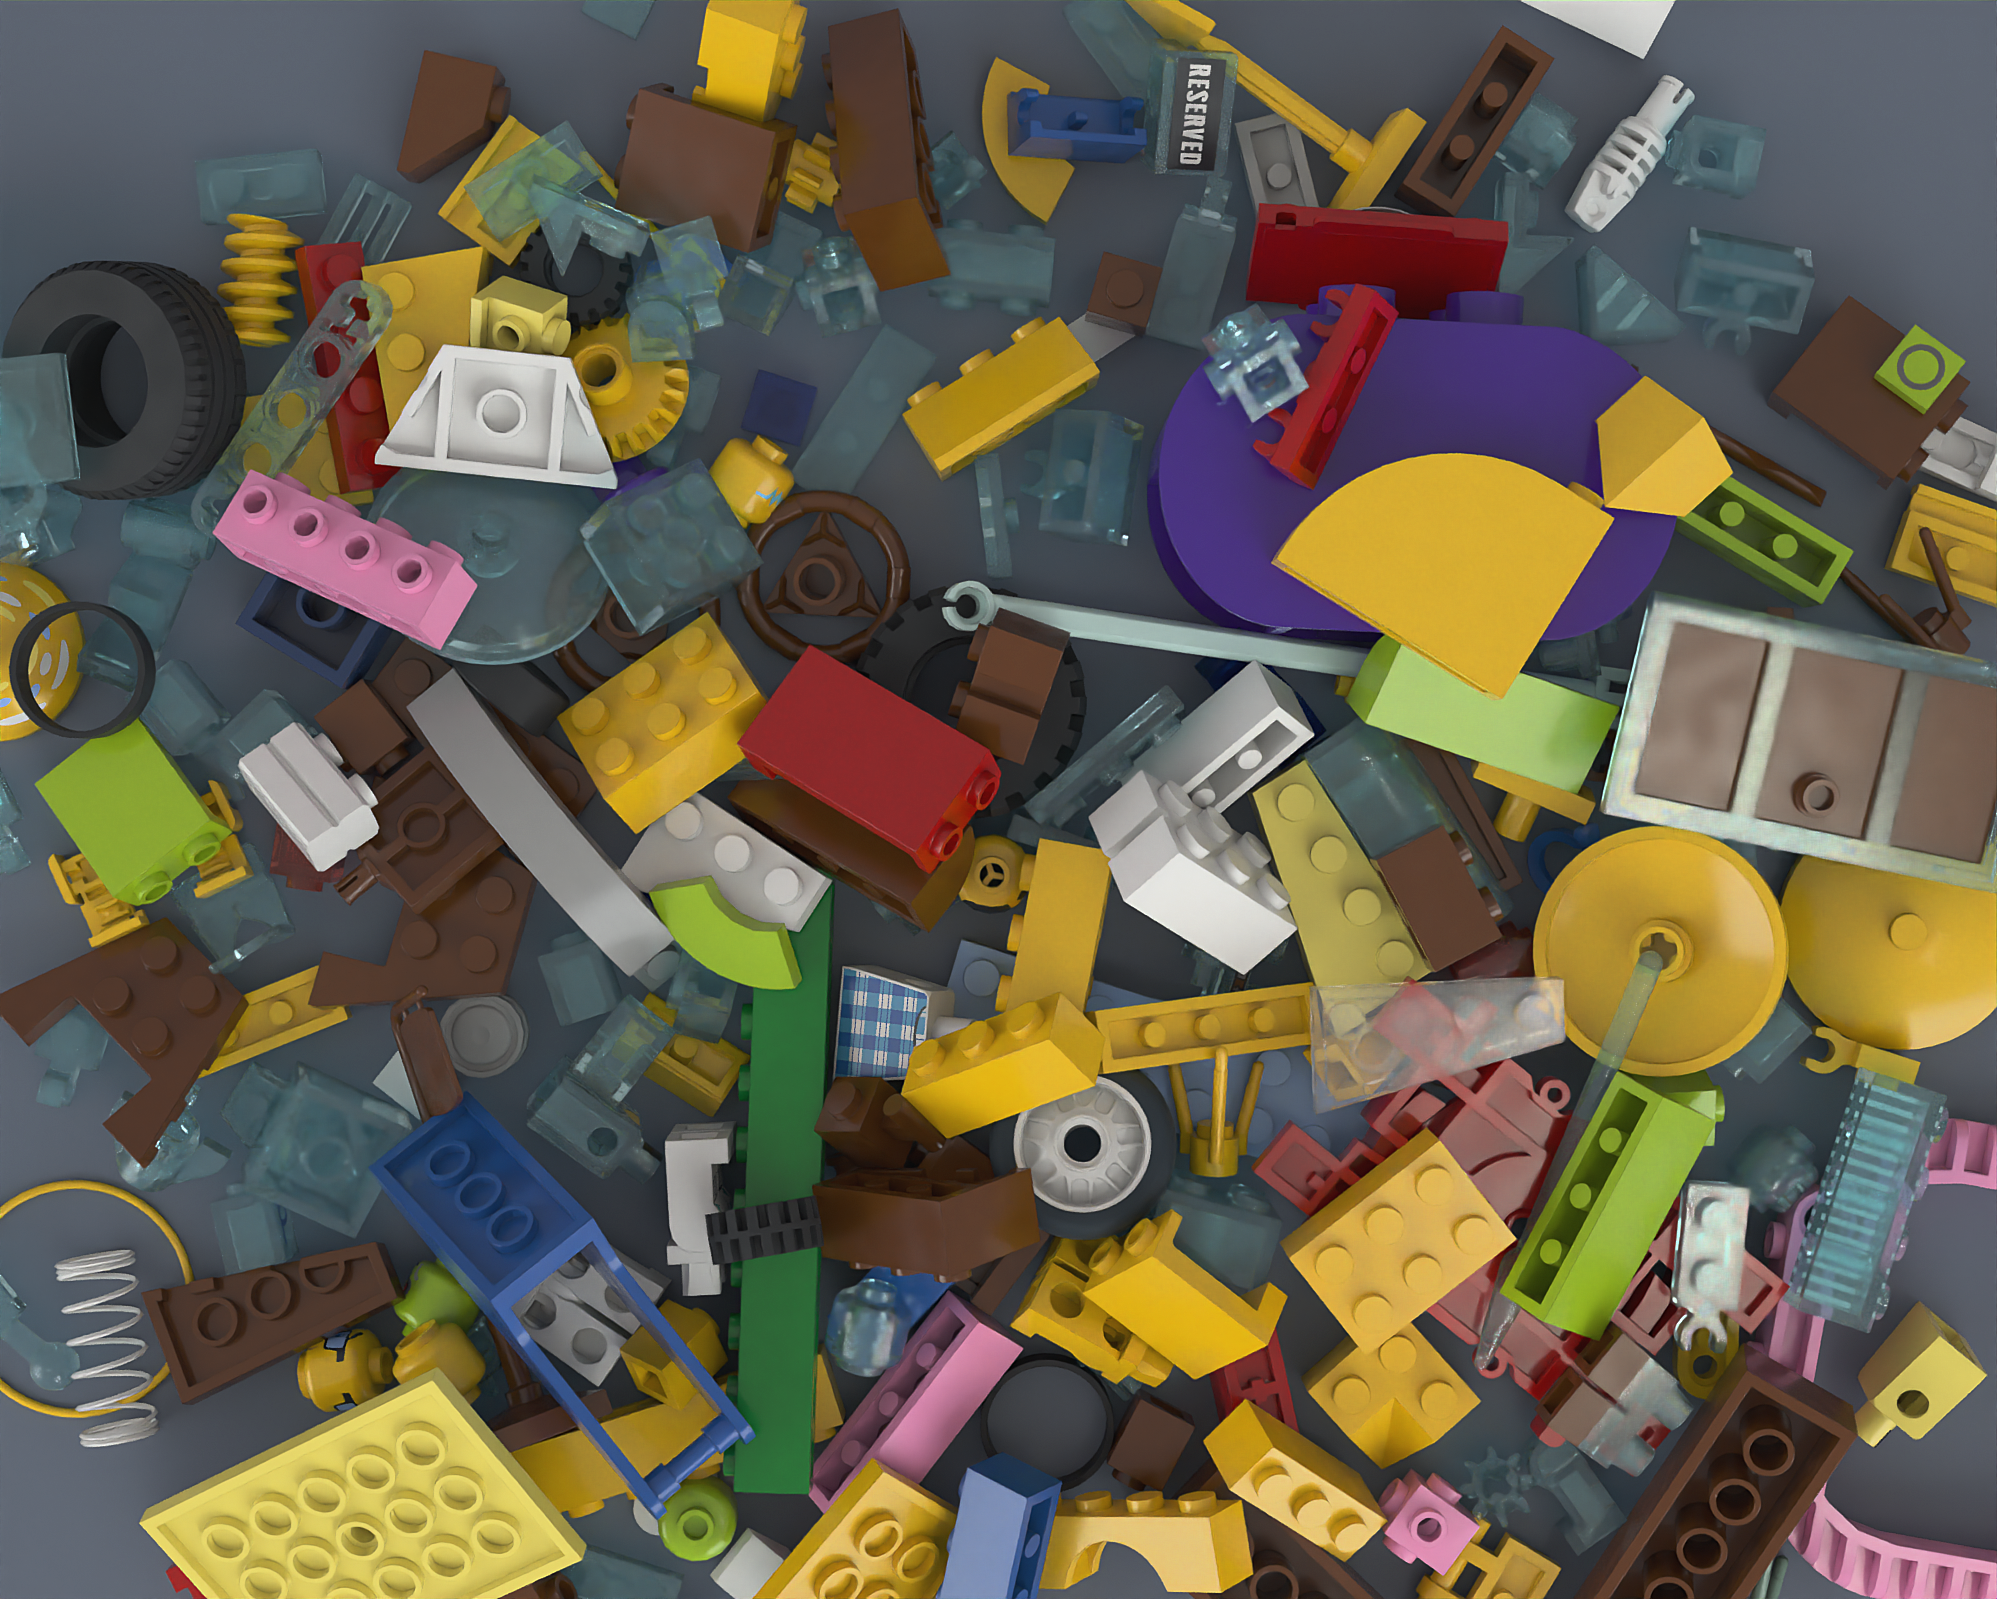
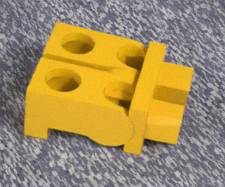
M1054 1235L1035 1273L1037 1276L1031 1281L1009 1326L1030 1338L1035 1333L1043 1336L1071 1352L1085 1365L1102 1371L1101 1375L1115 1384L1129 1375L1140 1382L1156 1388L1167 1379L1174 1364L1082 1294L1093 1271L1089 1268L1092 1255L1106 1239L1112 1237L1116 1240L1119 1237L1112 1235L1095 1240H1072Z

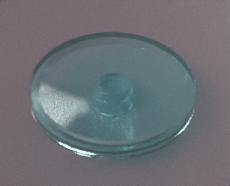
M403 467L381 489L368 513L367 521L376 524L380 517L388 519L407 530L413 536L411 541L427 547L430 541L434 540L450 547L464 558L461 567L478 586L441 650L404 634L421 647L443 657L472 664L505 665L524 662L549 654L573 640L591 623L603 605L609 590L614 562L613 534L602 505L588 486Z

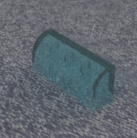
M1357 715L1298 754L1301 760H1305L1369 862V858L1434 824L1444 825L1448 834L1457 830L1467 844L1474 863L1466 868L1477 889L1484 885L1489 888L1502 911L1503 917L1513 910L1515 903L1404 736L1366 724Z

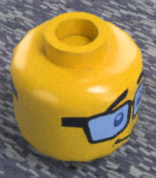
M368 1329L341 1331L309 1347L307 1351H303L300 1355L297 1367L300 1390L305 1398L311 1399L314 1405L323 1412L350 1410L384 1393L386 1384L391 1383L394 1377L393 1356L390 1349L382 1347L378 1337Z

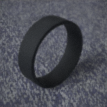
M74 601L51 606L37 614L26 624L14 643L10 657L9 675L16 701L27 717L37 726L61 737L96 739L107 737L123 730L139 717L151 698L155 684L156 666L153 650L146 635L130 617L105 605ZM93 610L114 620L130 638L138 660V679L131 700L115 719L93 730L75 731L53 721L37 704L29 683V659L38 637L52 622L72 612Z
M1033 1354L1014 1361L984 1399L980 1417L982 1443L988 1458L998 1454L988 1432V1414L996 1394L1012 1377L1028 1369L1045 1366L1067 1369L1081 1376L1096 1390L1102 1400L1106 1411V1429L1097 1452L1084 1466L1073 1473L1056 1478L1062 1481L1060 1492H1063L1087 1481L1099 1470L1107 1458L1114 1436L1112 1405L1100 1379L1083 1363L1060 1354Z

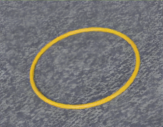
M88 1180L51 1182L24 1191L0 1207L1 1219L21 1203L52 1191L87 1189L111 1194L139 1208L161 1228L179 1258L185 1278V1285L194 1281L191 1264L185 1248L169 1223L144 1200L116 1186ZM167 1362L153 1377L154 1380L146 1389L116 1402H119V1404L136 1402L154 1390L170 1373ZM0 1378L1 1392L21 1405L45 1414L84 1418L100 1416L122 1409L78 1412L75 1410L76 1408L47 1405L19 1393Z

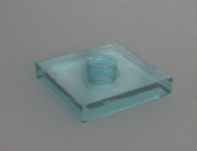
M51 353L1 358L0 488L81 480L66 354Z

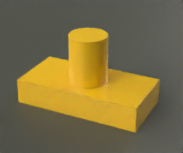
M1473 759L1470 762L1474 778L1507 791L1493 826L1496 832L1511 840L1525 842L1541 807L1586 825L1596 805L1592 789L1585 785L1581 786L1578 794H1574Z

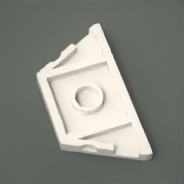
M443 344L430 365L426 376L412 394L400 418L375 454V464L610 489H617L618 485L617 474L571 357Z

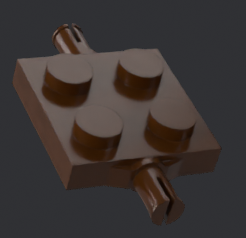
M430 744L373 791L378 804L371 808V811L379 825L378 833L356 848L361 864L337 884H334L333 888L351 906L355 900L379 882L383 887L396 892L409 908L418 915L505 841L468 796Z

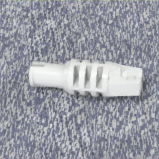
M1669 75L1662 76L1658 82L1659 84L1635 117L1629 116L1619 122L1613 134L1609 136L1605 145L1596 154L1595 159L1585 169L1564 211L1587 232H1600L1631 201L1637 189L1646 180L1647 175L1652 172L1658 160L1665 154L1667 146L1666 135L1687 106L1695 99V95L1689 88L1684 89L1681 94L1679 93L1684 84L1678 79Z

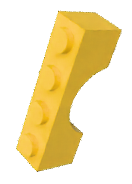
M1093 1491L1078 1495L1075 1499H1062L1060 1492L1039 1589H1066L1097 1572L1102 1551L1107 1541L1126 1545L1146 1558L1157 1571L1167 1592L1222 1593L1253 1575L1242 1500H1216V1494L1213 1491L1187 1493L1180 1496L1178 1500H1164L1161 1491L1139 1492L1129 1495L1126 1499H1112L1110 1491Z

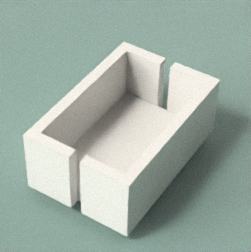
M1141 769L1088 817L1104 855L1111 858L1108 865L1123 901L1241 974H1246L1298 929L1287 906L1291 901L1290 895L1282 883L1272 875L1267 864L1271 860V855L1265 845L1250 832L1241 835L1232 829L1226 819L1214 808L1208 806L1203 810L1194 804L1185 791L1175 782L1168 780L1162 783Z

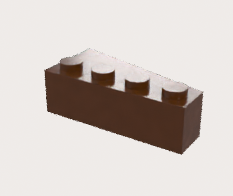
M899 8L828 26L830 52L822 54L821 59L827 85L833 91L834 97L825 101V109L834 137H837V145L829 148V157L835 179L838 184H841V193L833 195V206L838 225L842 232L851 230L880 292L951 275L949 256L946 250L943 249L935 229L944 227L941 206L939 201L936 200L929 172L935 171L932 149L930 148L927 132L922 121L927 118L916 49Z

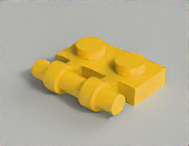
M1471 1510V1514L1480 1526L1444 1576L1434 1570L1431 1576L1425 1574L1416 1588V1592L1420 1594L1417 1599H1544L1562 1568L1558 1562L1508 1532H1505L1494 1552L1486 1548L1480 1542L1492 1523ZM1470 1562L1480 1568L1482 1572L1466 1598L1454 1592L1452 1588L1467 1563Z

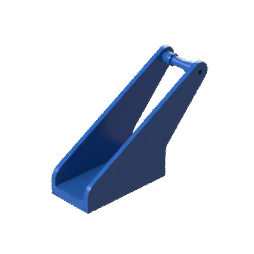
M467 1090L463 1092V1099L457 1108L446 1114L431 1117L368 1167L400 1213L656 1520H659L667 1513L663 1503L681 1488L679 1483L716 1452L722 1454L738 1439L747 1445L756 1437L744 1417L624 1267L593 1217ZM579 1251L718 1414L701 1429V1436L665 1466L660 1463L644 1478L640 1476L544 1355L511 1309L515 1303Z

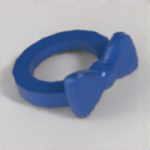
M1588 822L1586 825L1581 824L1575 830L1552 828L1534 839L1529 847L1527 864L1529 874L1536 887L1545 895L1554 882V879L1546 869L1544 861L1545 851L1549 844L1552 842H1563L1573 848L1584 851L1600 840V831L1597 823Z

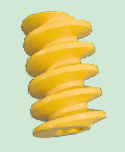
M229 214L227 221L243 232L227 235L224 238V246L240 255V257L225 259L221 262L220 269L222 272L236 279V281L220 284L217 287V294L233 304V306L223 308L228 315L229 321L232 322L240 345L271 348L274 345L290 343L291 336L274 327L275 321L293 319L295 313L278 304V298L295 295L298 292L297 287L281 279L282 273L298 270L297 262L285 255V249L304 246L305 239L288 231L289 226L279 220L249 214Z

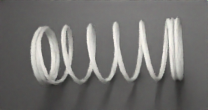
M116 1250L83 1255L60 1261L54 1266L57 1268L55 1273L58 1274L56 1279L59 1281L89 1279L133 1281L132 1284L120 1290L66 1306L61 1310L64 1314L101 1311H123L138 1314L127 1322L68 1340L66 1343L69 1347L94 1344H135L143 1347L139 1351L119 1360L75 1372L70 1376L73 1379L104 1376H136L147 1379L140 1386L121 1394L76 1407L75 1410L78 1412L115 1408L147 1409L152 1412L146 1418L111 1422L83 1431L79 1437L82 1439L80 1443L85 1447H100L131 1442L154 1435L161 1429L158 1426L160 1422L154 1418L158 1413L154 1406L137 1402L126 1404L116 1402L146 1389L154 1380L153 1377L142 1371L108 1370L140 1357L148 1349V1344L134 1338H100L134 1325L143 1317V1311L136 1307L122 1305L92 1306L121 1296L133 1290L140 1282L138 1278L129 1274L95 1273L134 1263L136 1260L133 1257L135 1252L132 1250Z

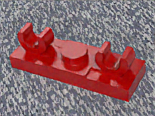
M1357 283L1350 296L1338 289L1328 290L1325 298L1335 307L1342 309V313L1335 324L1324 325L1321 322L1313 321L1310 329L1324 341V344L1316 360L1312 361L1303 373L1300 383V394L1296 400L1298 405L1293 415L1281 408H1272L1267 415L1285 428L1281 440L1275 444H1267L1256 439L1253 444V448L1269 460L1272 466L1294 483L1314 490L1399 314L1376 290Z

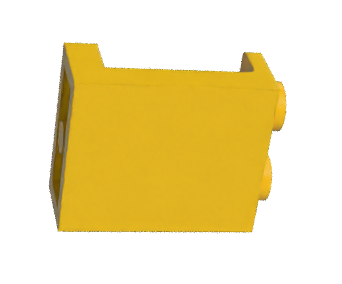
M1171 1209L1151 1221L1148 1218L1142 1219L1129 1233L1116 1240L1112 1237L1106 1239L1096 1249L1090 1259L1089 1268L1093 1271L1082 1294L1196 1380L1268 1346L1288 1296L1271 1282H1267L1241 1296H1237L1174 1246L1173 1239L1183 1217Z

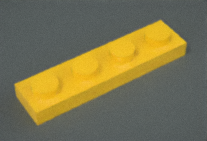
M1314 982L1084 1012L1085 1017L1106 1037L1098 1074L1215 1058L1216 1049L1220 1046L1226 1047L1228 1056L1316 1044L1322 1038Z

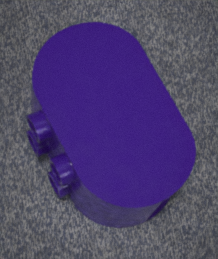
M1355 285L1320 287L1318 303L1306 306V314L1277 317L1243 330L1213 351L1194 371L1181 390L1159 432L1148 469L1147 513L1151 536L1158 558L1168 578L1186 602L1202 616L1221 627L1301 639L1377 643L1385 635L1383 632L1271 563L1278 550L1298 524L1330 495L1359 476L1387 464L1430 454L1464 453L1511 461L1535 470L1566 488L1570 482L1581 484L1604 500L1598 425L1595 420L1634 386L1642 376L1613 350L1588 336L1561 327L1523 325V296L1493 291L1450 293L1446 296V309L1429 312V320H1395L1314 490L1294 483L1272 466L1269 460L1253 448V444L1256 439L1267 444H1275L1281 440L1285 428L1267 415L1272 408H1281L1293 415L1298 405L1296 400L1300 394V383L1307 366L1316 360L1324 344V341L1310 329L1313 321L1321 322L1324 325L1335 324L1339 320L1342 309L1335 307L1325 298L1327 291L1338 289L1350 296ZM1363 285L1376 290L1395 308V290L1380 286ZM1603 504L1601 510L1615 519L1537 644L1548 640L1576 637L1593 631L1610 622L1626 610L1648 586L1660 567L1668 550L1677 516L1609 508Z

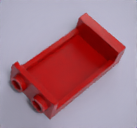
M812 645L808 646L737 742L738 747L754 769L772 780L778 774L908 853L914 859L917 866L929 874L934 871L940 861H947L956 852L962 841L963 829L977 809H985L994 799L1002 774L990 749Z

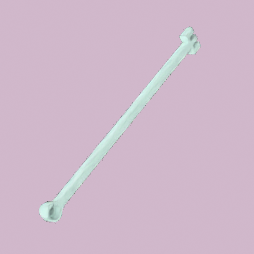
M976 581L956 583L947 590L943 597L947 601L956 602L960 596L966 594L975 600L976 611L970 618L961 617L957 613L956 607L942 608L944 618L949 625L961 631L977 630L979 623L991 625L1000 607L1071 632L1070 637L1244 662H1252L1255 659L1260 664L1355 678L1371 651L1370 648L992 594L988 587ZM1590 666L1588 680L1522 671L1611 702L1619 707H1629L1632 695L1609 692L1610 681L1624 685L1633 684L1635 671L1604 666ZM1616 716L1610 729L1627 732L1628 719Z

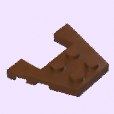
M375 776L371 791L373 792L386 779ZM495 850L420 914L416 915L405 902L403 903L388 958L384 966L323 951L308 1005L321 1010L355 1005H390V1003L398 1002L420 985L428 988V995L422 999L427 1002L505 996L538 880L529 870Z
M167 917L0 993V1017L29 1047L74 1007L81 1005L151 1078L147 1085L102 1123L108 1132L143 1169L153 1161L159 1149L156 1145L170 1122L176 1123L188 1103L184 1099L202 1070L208 1071L249 1006L245 997Z

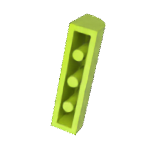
M1386 634L1378 640L1367 655L1346 699V702L1366 724L1574 794H1578L1620 708L1611 702L1522 671L1519 672L1504 698L1492 701Z
M1617 1071L1499 1293L1545 1323L1599 1341L1717 1121L1677 1099Z

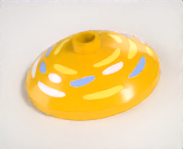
M0 560V742L24 738L42 730L23 712L12 691L9 664L14 643L22 629L37 614L51 606L71 601L63 590L44 574L25 565ZM77 612L69 613L52 622L38 637L29 659L28 675L31 691L37 704L53 721L63 713L73 700L84 674L86 640Z

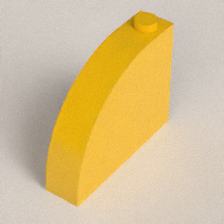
M1464 453L1430 454L1407 458L1381 466L1359 476L1338 489L1314 508L1298 524L1278 550L1271 563L1490 700H1501L1615 518L1601 510L1604 500L1599 495L1576 482H1570L1566 488L1535 470L1511 461L1484 455Z

